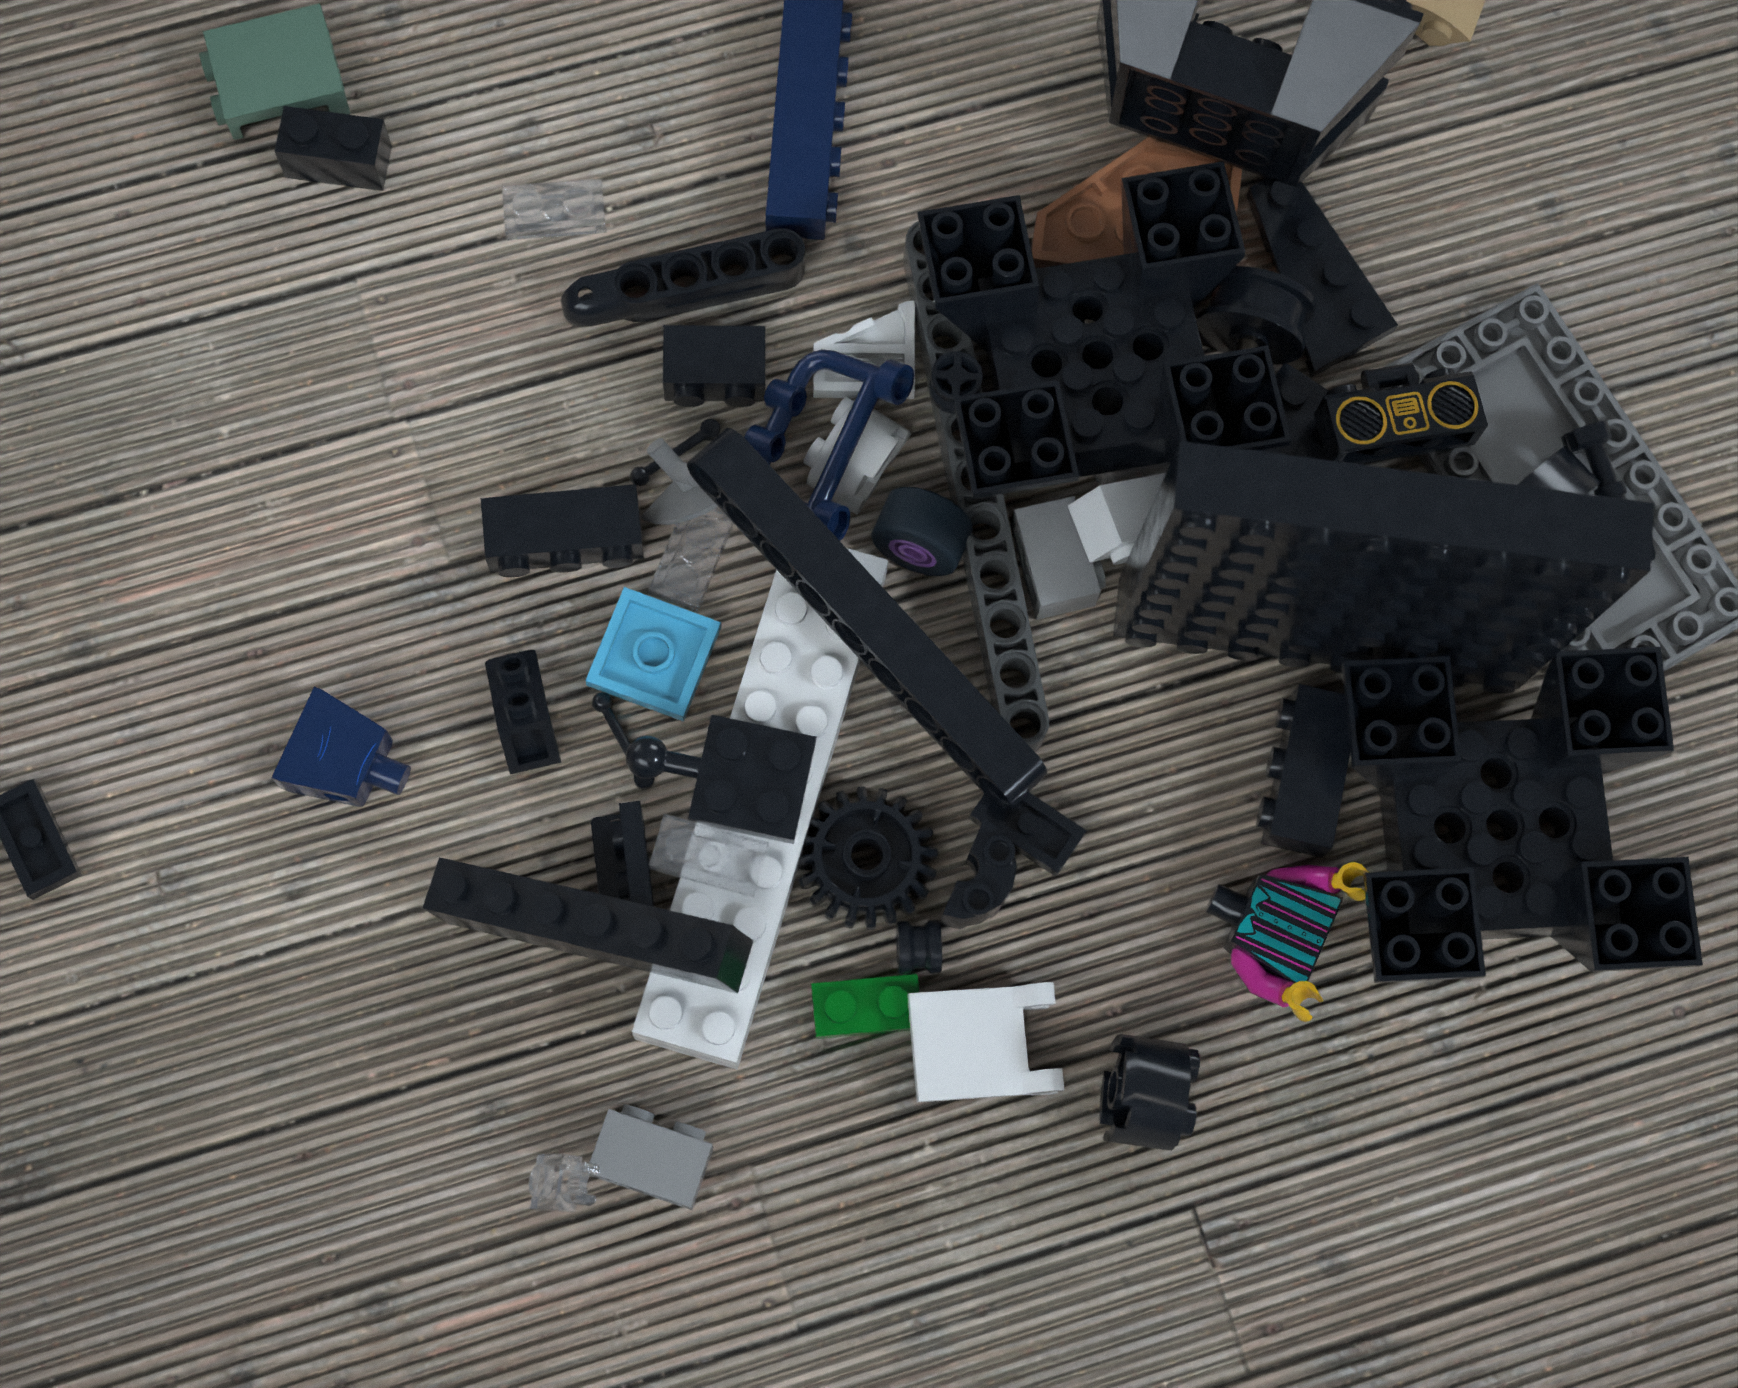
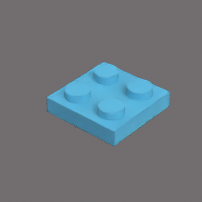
M624 587L585 680L586 685L684 722L721 630V622Z

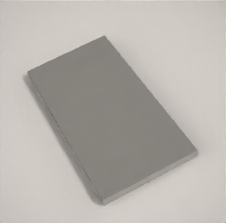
M1538 283L1384 366L1389 367L1413 363L1419 384L1425 375L1442 368H1452L1455 374L1469 371L1474 374L1488 427L1475 445L1419 454L1418 457L1430 474L1518 485L1544 461L1564 447L1561 436L1582 426L1607 420L1612 437L1604 445L1617 481L1623 480L1627 493L1623 495L1624 499L1654 503L1652 544L1656 555L1655 560L1651 561V571L1561 651L1661 647L1663 669L1666 671L1738 629V580ZM1399 385V386L1381 388L1380 391H1382V390H1388V389H1394V388H1400V387H1403V386H1402V385ZM1585 452L1574 454L1592 473ZM1597 487L1594 488L1589 494L1594 495L1593 491L1597 489ZM1693 584L1698 586L1700 593H1698Z

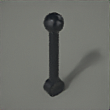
M714 419L704 420L701 423L699 432L672 450L678 456H681L704 440L712 441L720 434L719 422ZM655 461L645 467H635L630 473V479L633 484L644 486L648 483L650 475L660 470L661 467Z
M597 693L592 699V706L596 711L602 712L626 756L627 749L631 743L611 709L612 698L607 693ZM634 775V783L639 789L647 790L653 786L655 778L644 779Z

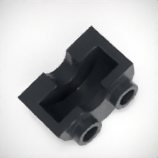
M984 818L965 862L974 871L975 878L965 882L957 880L940 920V925L963 929L966 926L977 925L988 918H992L1002 907L1013 888L1017 870L1014 844L1004 834L1002 829Z

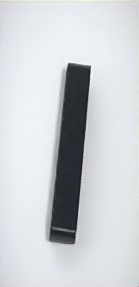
M731 428L724 429L687 462L688 471L700 488L994 804L1006 811L1012 810L1046 776L1047 768L1034 750L740 433Z

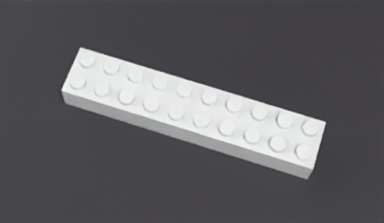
M848 549L883 587L888 560ZM777 570L730 719L817 737L795 842L790 844L700 824L696 825L670 911L731 924L753 940L739 992L725 991L650 972L632 1030L635 1040L736 1070L739 1067L796 878L798 861L804 851L805 837L809 834L810 821L814 817L861 662Z

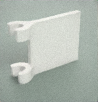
M1054 982L1014 987L907 994L917 1103L1018 1095H1051L1064 1090L1062 1068L1029 1070L1023 1010L1048 1009L1049 1005L1056 1004Z

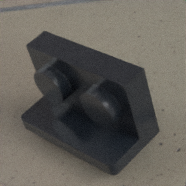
M641 802L619 803L620 814L595 817L591 820L598 892L601 895L654 907Z

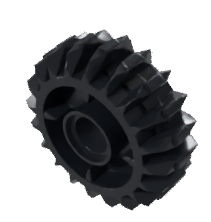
M858 787L855 803H850L844 791L836 793V802L839 808L836 811L825 801L819 803L818 811L825 821L822 822L815 817L811 818L809 832L815 835V837L806 835L803 850L811 854L800 855L798 861V869L812 870V872L803 875L799 879L800 888L819 887L810 897L809 903L816 907L821 905L826 899L830 900L831 903L825 914V917L830 921L836 918L840 909L848 911L845 918V927L850 929L856 923L857 914L866 915L865 925L867 930L875 929L876 913L882 912L884 920L889 926L895 925L897 916L893 907L896 905L903 913L910 916L914 913L915 906L908 897V894L917 899L925 900L929 893L925 885L917 881V879L933 881L937 872L931 866L922 864V862L935 860L938 856L937 848L920 846L933 837L932 828L924 827L914 830V827L922 819V812L917 809L906 817L903 816L901 813L907 802V799L903 796H899L892 807L885 805L887 790L883 788L878 790L876 802L867 801L866 788ZM860 847H871L880 855L881 863L874 869L863 870L853 863L851 855Z

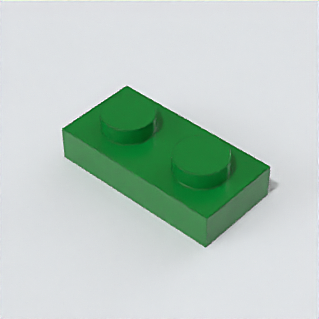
M918 974L811 983L816 1039L910 1031L907 994L919 993Z

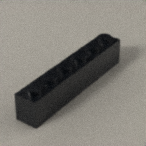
M441 857L438 859L422 908L451 925L734 993L739 992L753 944L751 938L731 924Z

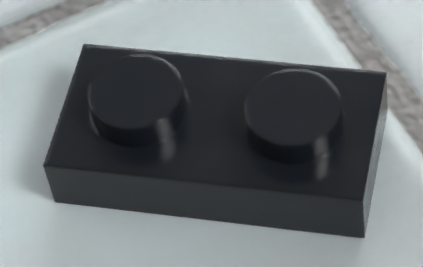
M31 779L1 794L0 839L27 897L34 900L82 876L40 784L36 780Z
M1030 792L1010 811L1001 809L984 794L969 816V819L981 826L984 818L1002 829L1004 834L1013 842L1016 851L1055 877H1057L1087 831Z

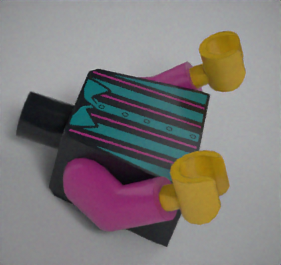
M1349 862L1340 869L1317 865L1272 869L1266 875H1258L1252 881L1246 896L1221 884L1217 885L1208 903L1206 912L1233 924L1223 948L1231 954V965L1250 993L1281 1007L1289 1006L1300 1021L1308 1022L1313 1018L1310 1012L1303 1006H1300V1004L1307 998H1314L1318 1002H1323V998L1317 988L1308 981L1343 901V897L1337 895V893L1342 889L1353 900L1363 901L1366 899L1365 890L1357 887L1351 888V883L1356 877L1369 873L1362 864Z

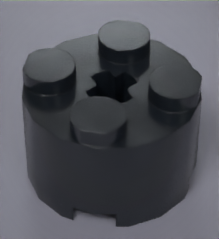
M1118 1034L1110 1047L1111 1052L1119 1053L1116 1066L1113 1067L1112 1072L1104 1071L1102 1078L1099 1120L1100 1124L1110 1125L1111 1127L1109 1131H1105L1103 1140L1106 1142L1173 1150L1179 1144L1181 1135L1191 1136L1195 1127L1197 1109L1195 1103H1189L1191 1082L1196 1081L1199 1073V1052L1195 1049H1188L1185 1043Z

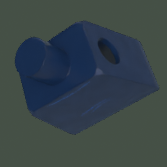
M314 686L271 778L281 789L288 792L363 807L373 786L400 795L408 781L411 766L387 757L392 747L393 739L386 729L324 690Z

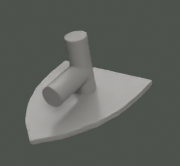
M659 438L649 445L647 453L673 482L642 514L641 518L653 524L672 525L689 521L718 507L692 478L688 471L687 463L679 458L663 438Z

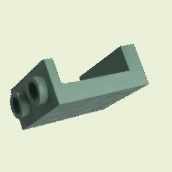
M320 3L203 31L207 51L199 52L202 68L207 82L215 81L218 90L217 95L210 96L213 112L218 126L227 124L234 140L244 138L242 125L282 116L284 106L311 109L327 105L329 112L351 114L328 25Z

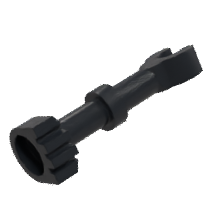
M1607 420L1573 429L1571 432L1561 436L1563 446H1566L1573 454L1585 452L1592 474L1601 482L1597 489L1593 491L1594 495L1624 499L1623 495L1627 493L1623 480L1617 481L1604 445L1612 437ZM1653 544L1651 561L1655 560L1656 555Z

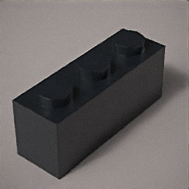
M636 484L481 498L484 551L490 573L499 572V575L502 577H521L529 574L530 569L551 567L553 572L567 573L581 569L582 564L602 563L603 566L608 568H621L633 564L634 559H644Z
M1299 684L1289 698L1282 697L1278 707L1275 727L1283 729L1280 747L1273 746L1268 758L1266 777L1273 778L1270 798L1262 797L1258 809L1256 827L1264 828L1261 841L1263 845L1322 858L1333 848L1350 758L1345 694Z

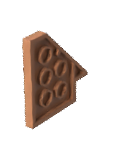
M1147 137L1037 212L1031 247L1035 267L1044 268L1124 254L1122 178L1220 161ZM1225 164L1237 214L1242 169Z

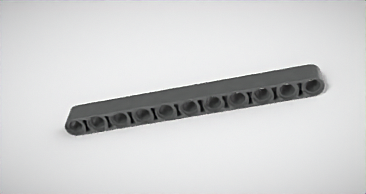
M917 221L909 228L906 234L903 264L910 299L915 301V324L929 389L933 365L940 356L954 351L968 353L974 358L975 354L972 339L935 308L934 302L924 295L926 292L931 291L932 288L925 255L920 254L915 249L917 246L923 245L919 222ZM940 336H948L953 338L958 345L950 349H943L937 346L933 340ZM931 400L950 499L970 517L972 526L987 524L997 534V536L990 540H981L971 533L968 536L966 548L962 555L991 705L1009 724L1015 719L1025 718L1035 725L1037 734L1034 737L1022 739L1036 752L1041 747L1049 729V715L1004 495L997 494L973 499L972 492L963 486L961 480L968 477L963 446L961 442H958L952 436V433L959 429L956 414L943 412ZM986 572H997L1005 578L1007 584L999 589H991L982 582L980 576ZM997 620H1006L1015 627L1017 634L1010 638H1000L992 632L990 624ZM1007 669H1016L1025 676L1027 684L1020 688L1006 686L1001 680L1000 673Z

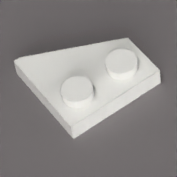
M915 301L903 302L899 304L898 310L874 321L870 317L853 325L846 333H835L814 343L813 352L821 349L834 350L881 366L889 359L910 365L914 370V384L907 399H914ZM821 370L813 375V398H856L863 382L829 370Z

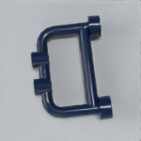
M821 349L810 352L800 359L791 371L787 382L774 379L769 383L765 391L764 402L768 408L774 410L766 427L757 424L752 425L747 430L744 438L771 465V462L774 463L781 458L785 450V432L792 417L798 416L804 409L807 400L805 389L809 380L816 372L829 370L863 382L808 503L804 502L841 541L849 528L850 511L848 507L833 502V496L877 400L881 399L895 405L902 404L911 393L914 384V370L910 365L892 359L878 366L834 350Z

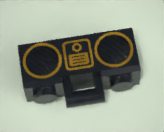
M1413 363L1362 371V390H1357L1353 384L1337 386L1329 390L1326 396H1323L1314 413L1325 459L1353 464H1366L1472 446L1476 444L1488 427L1476 380L1471 371L1455 374L1452 368H1442L1425 375L1419 384ZM1399 385H1402V386H1403V387H1400V388H1394V389H1388V390H1382V391H1380L1381 388H1387V387H1393V386H1399Z

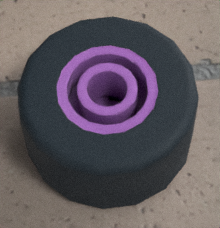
M900 487L889 493L872 530L871 537L874 546L897 565L927 576H945L952 574L958 566L966 548L968 536L973 531L970 517L964 510L948 498L918 487Z

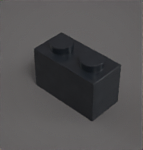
M284 106L274 152L285 178L384 191L392 145L384 119Z
M663 325V390L665 401H674L675 404L684 407L700 406L704 404V401H725L729 406L748 407L755 404V401H764L766 372L765 326Z

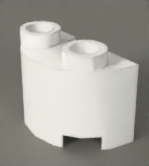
M845 397L836 408L831 418V423L835 426L827 439L824 440L818 437L804 458L803 463L811 467L806 484L812 488H815L854 403L848 397ZM873 409L832 500L848 507L850 511L858 515L875 490L881 475L887 466L894 461L910 437V431Z

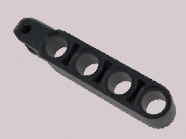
M786 228L774 229L629 261L622 264L618 269L583 276L572 283L561 297L560 302L563 314L570 324L578 327L596 326L623 319L633 323L646 322L788 290L797 286L804 276L805 244L801 236L795 231ZM778 254H787L795 260L788 265H778L770 259ZM729 265H739L746 269L743 274L738 276H729L722 270ZM682 275H689L697 280L689 287H680L673 283L676 278ZM633 286H641L648 290L644 296L639 298H631L624 294L628 288ZM583 288L592 291V293L578 297L579 291Z

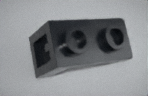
M531 649L488 659L485 662L492 704L498 734L510 775L562 763L548 710L536 651Z

